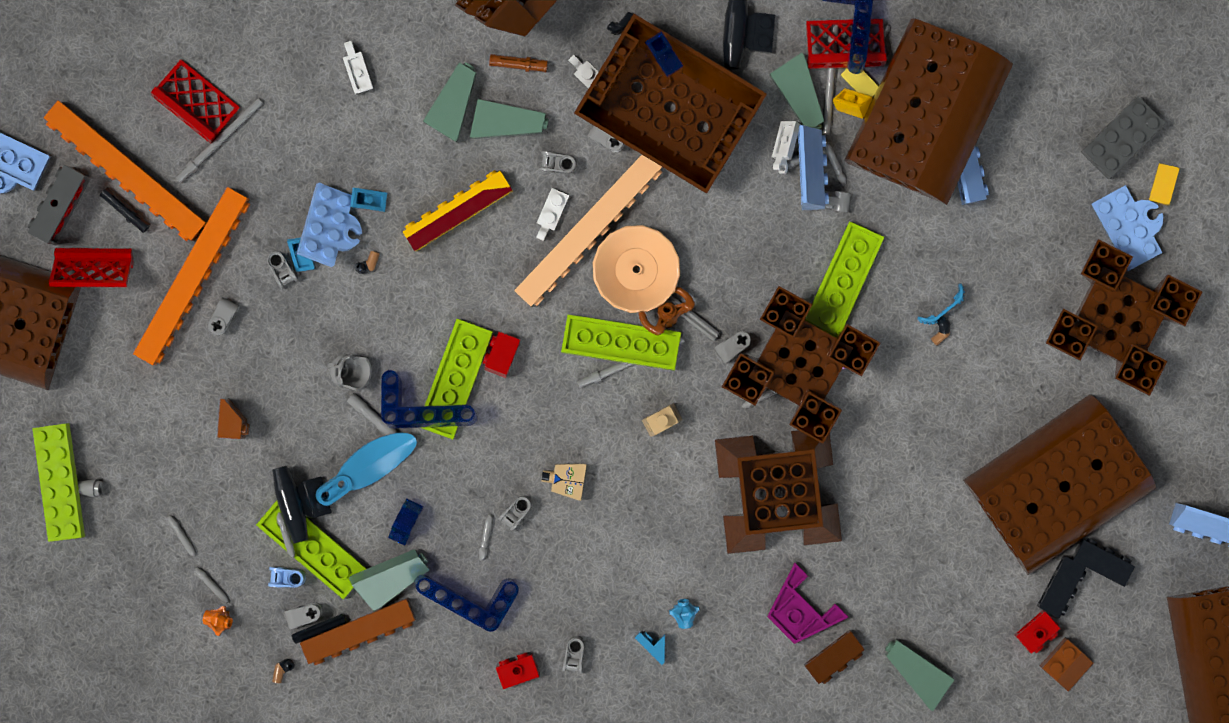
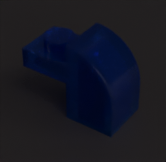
M662 31L645 42L666 77L683 68L682 63Z
M406 498L392 525L388 538L405 546L424 506Z

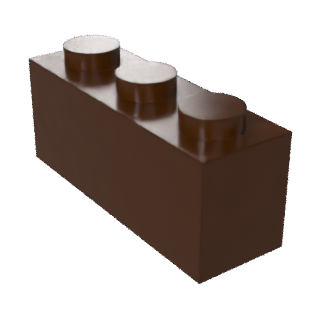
M848 630L806 662L804 666L818 684H826L833 678L831 676L833 673L843 671L848 667L847 663L852 659L854 661L859 659L863 655L862 651L865 649L852 632Z

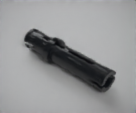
M108 187L100 193V197L122 214L128 223H132L142 233L149 229L151 224L142 218L136 209L133 210Z

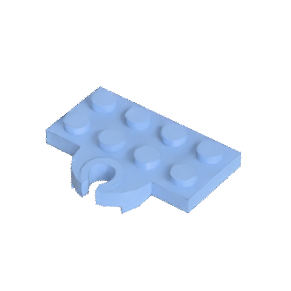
M0 133V194L11 191L17 183L35 191L51 156Z
M322 183L316 184L297 250L298 255L333 267L338 250L342 252L349 251L360 242L359 239H351L348 236L349 230L358 236L362 234L360 223L354 216L349 214L352 195Z
M1126 185L1091 204L1114 247L1133 256L1127 271L1162 253L1154 235L1163 225V213L1158 214L1154 220H1150L1147 217L1148 210L1157 209L1159 207L1157 204L1150 200L1134 202Z

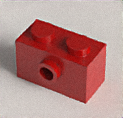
M498 332L497 336L493 335L490 343L492 350L490 354L486 353L482 363L485 364L484 370L506 378L519 347L520 339L502 332Z
M1042 610L1015 633L1014 636L1029 653H1038L1043 649V644L1048 639L1051 641L1059 634L1057 631L1060 628Z
M527 652L516 655L517 659L510 661L507 658L498 662L499 665L496 666V671L503 689L540 676L533 654L528 655Z

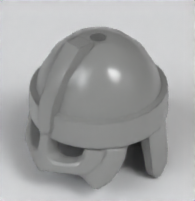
M341 354L332 363H328L327 366L333 382L342 388L360 391L368 385L371 379V364L364 357Z

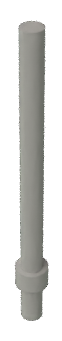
M832 25L831 33L837 37L839 27ZM828 35V43H831L833 39ZM837 42L829 48L834 53H837ZM835 68L827 69L822 135H830Z
M259 98L256 99L193 161L190 160L185 165L186 168L175 178L181 183L191 173L194 174L199 169L198 166L238 129L263 102Z
M682 335L680 338V344L685 342ZM620 362L602 371L592 372L590 376L577 381L580 388L593 382L596 384L602 381L601 379L634 364Z

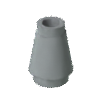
M92 479L78 482L79 494L94 498L102 496L104 489L102 481Z

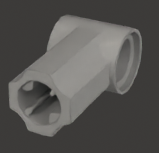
M828 192L829 204H825V208L842 212L849 211L851 193Z

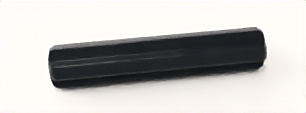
M344 614L332 617L292 634V640L295 644L345 624L346 618Z

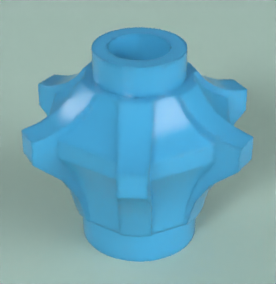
M688 599L678 600V604L669 610V614L676 619L679 628L687 629L693 627V621L699 611V606L692 605Z

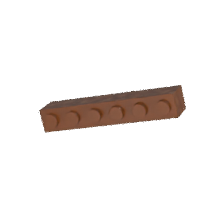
M408 598L304 640L300 642L308 664L314 663L315 666L325 662V657L331 655L332 658L343 654L342 650L349 648L352 651L361 647L359 643L367 641V644L378 640L377 636L381 634L385 636L391 635L396 632L395 629L398 627L408 628L414 625L413 621L416 620Z

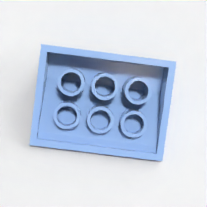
M799 125L798 145L802 210L825 209V204H829L828 192L825 193L824 185H828V175L824 173L823 166H827V155L823 154L822 148L826 147V135H822V130Z
M1175 504L1169 525L1174 526L1173 530L1181 533L1188 530L1192 532L1191 536L1203 539V536L1211 537V542L1220 545L1222 541L1229 543V518L1187 505Z

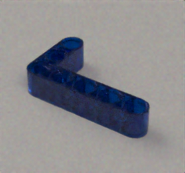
M822 0L854 5L847 68L853 74L862 73L867 60L873 0Z
M388 370L382 375L381 418L389 428L471 426L477 421V413L470 405L402 407L401 378L393 370ZM390 377H396V381L393 384H387ZM390 396H396L393 403H387V399ZM452 412L453 417L450 420H445V414ZM472 412L471 418L463 419L464 413ZM428 413H434L433 419L425 420V416ZM391 414H395V420L392 422H388V416ZM415 414L412 421H406L407 415Z
M419 575L414 581V585L421 595L489 632L497 630L519 592L516 582L513 579L506 578L499 584L487 607L484 608L427 575ZM423 580L429 582L428 587L425 589L419 588V583ZM512 584L514 585L512 592H505L506 585ZM438 590L445 591V595L442 598L435 596ZM455 599L462 600L459 607L452 606V602ZM504 601V606L501 609H496V602ZM472 608L478 609L476 616H469V611ZM492 617L495 619L494 623L490 626L485 625L486 619Z

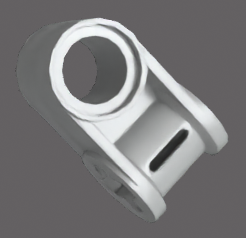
M595 126L592 127L587 135L596 143L603 145L613 152H619L624 148V143L619 140L620 145L612 147L611 140L616 139Z
M541 151L543 157L539 171L570 174L576 170L577 163L571 156ZM565 160L572 161L571 169H563L562 164Z
M272 252L267 258L268 265L281 289L292 281H298L297 275L283 253ZM274 255H279L282 259L281 264L278 266L272 263Z
M222 297L209 321V330L216 335L224 334L240 306ZM219 321H221L220 325L223 326L222 329H217L215 331L216 327L213 326L214 323H219Z
M740 331L731 338H727L714 349L722 361L727 363L749 346L751 342L750 335L747 332ZM739 335L747 337L746 345L737 343Z
M524 495L519 496L510 507L508 506L498 520H502L510 527L512 532L532 507L531 499ZM525 500L528 504L527 509H520L518 501Z
M309 603L285 610L284 613L289 629L298 628L318 620L323 613L321 605ZM311 608L317 611L315 617L313 614H309Z
M573 636L568 640L562 667L563 672L569 670L581 674L584 658V641L581 637ZM573 641H578L581 644V648L574 650L570 644Z

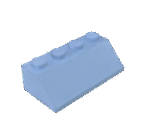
M978 146L974 147L957 183L962 205L986 200V196L989 195L987 185L983 184L982 180L984 169L982 165L979 166L978 158H980V151Z

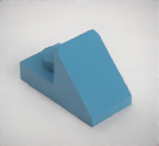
M353 188L350 207L385 212L387 193Z
M301 237L287 239L295 271L315 269L314 260L297 254Z
M639 631L635 635V639L663 665L665 663V634L653 644L652 641L654 639L647 632L643 634Z

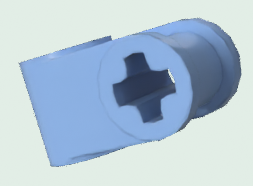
M269 567L271 571L269 587L295 588L303 585L306 581V575L300 569ZM294 573L299 574L301 578L299 583L293 582L292 575Z

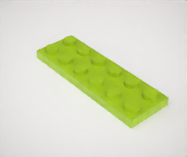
M849 221L812 302L813 305L805 318L806 320L835 336L841 332L883 242V236Z
M567 314L561 353L675 371L681 332L665 330L663 334L655 335L644 328V326Z
M456 319L417 427L452 440L454 439L490 342L492 331Z
M70 423L32 428L48 542L85 537Z
M276 501L256 526L286 550L280 526L277 523V514L280 512ZM306 517L309 539L293 543L295 550L294 558L339 597L344 599L353 589L349 577L367 568Z

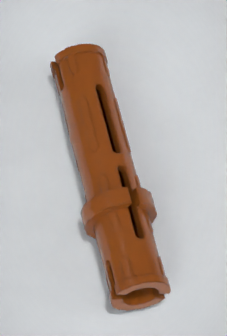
M490 54L489 66L522 69L525 72L531 70L547 73L548 60Z

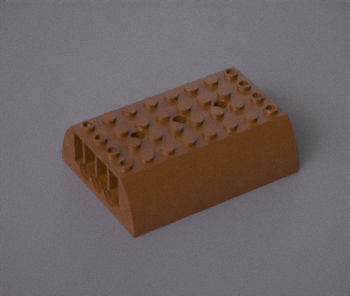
M633 14L574 114L707 194L767 93L638 15ZM635 82H639L643 86L642 91L639 93H635L631 89L632 84ZM667 102L675 104L676 108L671 113L666 112L664 109V105ZM706 122L708 130L703 133L699 132L697 129L698 123Z
M916 18L910 19L845 157V162L947 205L1013 63L981 43ZM937 63V70L929 72L930 65ZM921 99L920 106L913 108V101ZM899 134H904V140L901 143H896V137Z
M0 255V375L49 390L81 287H50L51 271ZM60 276L55 280H62L65 277ZM20 318L26 322V326L22 330L16 327V321Z
M1091 394L963 480L1027 575L1156 489L1152 475L1112 416ZM1095 459H1099L1102 462V467L1099 470H1094L1091 466L1092 461ZM1062 481H1067L1070 485L1069 490L1066 492H1062L1059 489ZM1030 503H1035L1038 507L1034 514H1030L1027 511V506Z
M1229 586L1168 596L1167 602L1189 723H1229Z

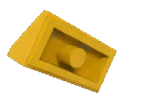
M844 88L833 98V103L837 111L863 119L873 98L872 96Z
M1159 163L1149 197L1150 201L1166 206L1170 204L1180 168Z

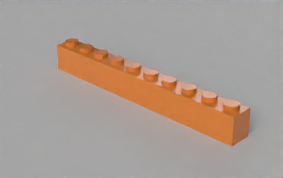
M58 100L43 117L48 121L46 125L50 129L60 131L62 139L67 143L72 141L77 146L75 149L83 156L85 154L90 156V162L98 168L102 166L109 178L119 180L121 188L126 192L131 190L135 194L134 198L139 203L149 205V211L157 217L161 215L165 219L164 223L171 229L175 227L179 230L178 235L185 241H194L207 224L206 221L64 103Z
M229 187L226 188L133 355L151 365L162 362L165 357L163 352L166 346L170 347L175 339L173 337L175 330L179 331L184 323V320H182L184 314H188L194 305L191 303L195 296L198 297L203 289L201 284L204 279L207 281L211 276L212 270L210 269L213 263L217 264L220 260L222 247H227L229 244L231 231L238 228L241 222L239 220L240 215L247 212L250 206L248 203L249 198Z

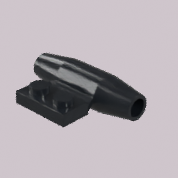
M747 0L728 1L723 34L724 68L740 69L745 47L752 52L772 53L775 24L774 14L754 13L748 16Z
M288 466L273 469L275 495L284 525L294 544L309 539L306 517L313 519L332 513L330 505H322L316 499V491L323 485L322 477L302 481L297 486ZM326 492L322 494L323 498L327 497Z

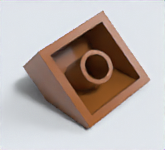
M220 399L217 438L244 439L246 435H249L250 424L247 423L245 416L230 399Z
M1064 638L1041 663L1040 667L1069 692L1092 666L1093 662L1068 639Z

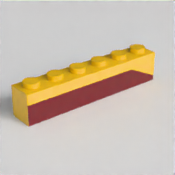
M494 170L486 175L487 179L483 182L479 180L469 186L471 189L464 193L463 190L453 196L454 200L448 203L446 200L437 206L438 210L431 213V211L423 214L421 216L422 220L415 223L412 221L407 224L403 234L413 250L417 252L513 192L501 171L496 172Z

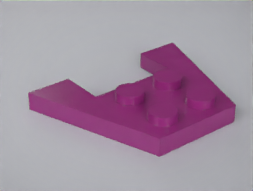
M795 562L767 615L794 644L848 618L835 603L820 616L795 591L808 577Z

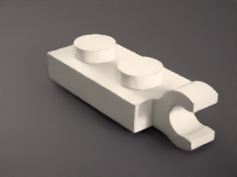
M352 41L344 43L348 56L343 57L355 95L374 89L362 52H355Z
M573 55L568 61L577 69L574 75L589 89L598 71L588 61L582 64Z
M797 121L780 122L772 157L776 159L773 164V170H779V174H786L788 171L787 160L792 159L800 124Z
M551 189L537 221V224L541 225L537 235L538 239L544 241L549 229L555 231L569 195L556 189Z

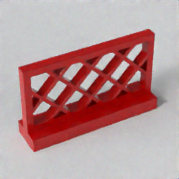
M883 19L806 21L808 69L884 67L887 58L884 46ZM870 24H878L879 31L875 36L866 29ZM832 25H837L842 29L837 37L828 30ZM851 25H857L861 29L856 36L847 30ZM811 26H819L823 32L816 37L811 33ZM844 32L852 38L847 46L838 39ZM863 32L871 38L866 45L858 39ZM825 33L833 39L828 46L819 40ZM854 41L863 48L859 53H854L849 49V46ZM875 41L880 46V52H872L868 46ZM816 42L824 48L821 54H812V46ZM837 42L843 50L840 53H834L829 48Z
M181 59L160 84L151 91V96L210 144L240 109L237 104ZM181 66L188 71L187 78H177L176 71ZM191 80H200L203 84V89L192 90ZM189 81V91L178 92L177 82ZM168 82H175L176 92H166L163 87ZM206 92H215L218 101L206 102ZM203 93L204 103L193 104L192 94ZM190 94L191 104L182 105L179 102L178 95ZM229 104L234 109L230 114H221L220 105ZM218 105L219 115L208 116L207 106ZM205 106L206 116L197 117L194 114L193 107ZM220 118L219 127L213 130L208 124V119Z
M55 248V259L49 279V286L127 287L130 270L134 265L132 248ZM71 270L76 271L71 275L67 274ZM91 270L95 271V273L91 275L86 274ZM110 270L114 271V273L110 274L109 276L106 274V272ZM60 276L65 277L62 280H55ZM80 276L84 277L82 280H75ZM99 276L103 277L101 280H94ZM119 276L123 278V280H114Z

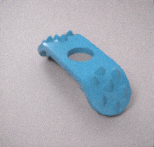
M962 283L958 284V292L953 297L955 301L936 317L934 315L928 318L917 317V320L924 324H935L956 304H961L964 301L963 294L965 293Z

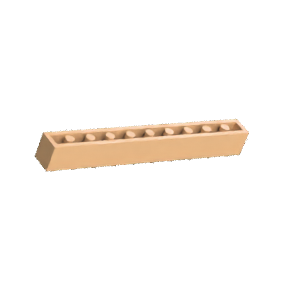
M641 155L514 291L531 307L533 305L538 306L544 299L542 295L547 290L551 292L557 286L555 281L560 276L564 278L571 271L569 266L573 262L577 264L584 257L582 255L586 248L590 250L597 243L595 239L599 235L603 237L610 229L608 225L612 221L616 223L622 217L623 213L621 211L625 207L629 209L636 202L634 197L638 193L643 194L650 187L647 183L652 178L656 180L663 173L661 171L662 166Z

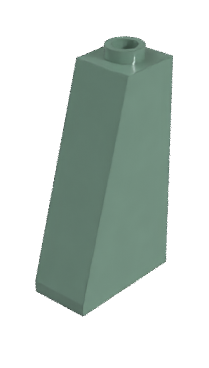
M800 53L770 73L769 76L800 123L808 127L820 129L824 119L803 53Z
M459 62L423 120L424 123L456 143L459 140L477 75L473 71L475 68L466 62L464 65Z
M478 99L470 138L542 134L543 129L547 130L549 119L546 118V113Z
M414 549L350 576L349 580L353 588L375 612L428 572L429 568L426 563L429 561L423 553L418 554Z
M897 639L894 642L890 641L885 648V651H887L886 657L927 707L934 711L953 683L954 678Z

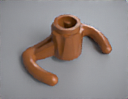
M676 286L674 293L682 296L685 299V303L677 305L664 303L658 308L659 320L656 326H653L648 321L644 311H640L639 318L642 325L655 335L663 334L665 328H671L677 323L680 315L694 308L695 302L692 296L684 289Z

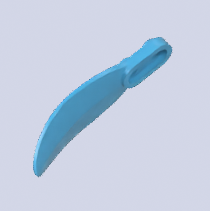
M393 433L367 443L348 458L334 478L317 489V501L322 505L328 506L349 491L364 488L378 481L411 454L417 444L416 437L409 433ZM339 481L344 482L341 487H338ZM328 492L327 497L323 498L322 494Z

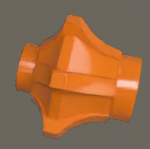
M221 606L216 610H206L202 620L203 624L210 627L217 636H220L226 628L230 629L233 623V619L229 617V612L226 611V606Z

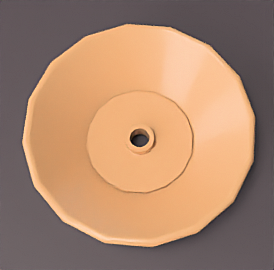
M644 225L625 226L610 233L598 246L593 260V280L600 295L613 307L629 313L648 312L663 305L675 292L680 277L679 256L672 242L660 231ZM634 266L640 267L639 273L633 272Z

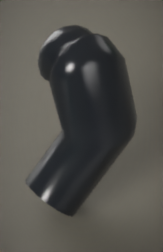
M627 12L618 24L612 21L608 25L607 30L611 31V34L614 35L620 33L625 29L633 14Z

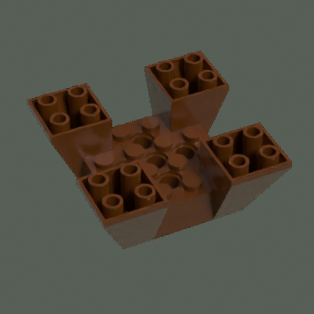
M456 0L455 6L466 14L475 16L474 18L486 27L526 37L557 0Z
M1098 239L1081 272V275L1091 285L1076 315L1062 309L1045 343L1081 361L1087 347L1116 360L1115 379L1150 396L1167 361L1147 350L1162 320L1186 326L1202 291L1169 274L1152 291L1124 277L1133 256ZM1126 295L1131 298L1129 306L1123 303V298ZM1099 304H1103L1106 308L1103 315L1097 311ZM1116 313L1122 315L1123 320L1121 323L1115 321L1114 316ZM1135 321L1140 325V329L1137 332L1132 330V323ZM1108 330L1114 333V338L1111 341L1106 338Z
M778 286L760 318L761 321L775 328L759 358L740 353L722 388L755 406L765 388H769L798 405L789 425L823 444L842 412L841 408L826 397L843 367L862 377L881 342L849 324H846L837 336L805 319L813 304ZM808 340H813L816 343V347L811 350L807 349L805 343ZM782 347H786L789 349L790 354L782 357L779 354V350ZM798 357L806 359L807 362L804 366L796 364L795 361ZM816 366L823 368V373L819 376L814 375L812 372ZM790 373L797 376V380L793 383L786 380V376Z
M799 430L791 431L793 451L756 455L753 435L715 439L719 478L739 477L743 514L723 516L727 554L766 550L765 533L802 529L803 545L842 541L838 503L821 505L817 469L833 465L830 433L822 444ZM776 467H780L783 470V474L779 478H775L772 475V471ZM798 484L804 486V492L801 495L794 493V487ZM779 486L785 489V494L782 497H777L774 493L775 489ZM758 489L766 491V496L763 499L755 497V492ZM785 506L787 508L785 516L777 515L778 507Z

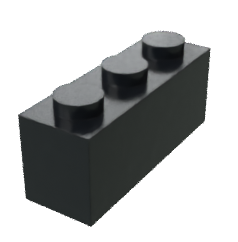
M1087 538L1086 541L1081 539L1071 559L1125 587L1135 566L1131 565L1132 560L1121 556V558L1114 556L1115 552L1107 547H1104V549L1097 547L1098 543L1090 538Z
M1063 555L1037 607L1058 618L1061 615L1064 616L1069 607L1067 605L1069 599H1073L1078 590L1076 588L1078 582H1082L1086 575V567Z

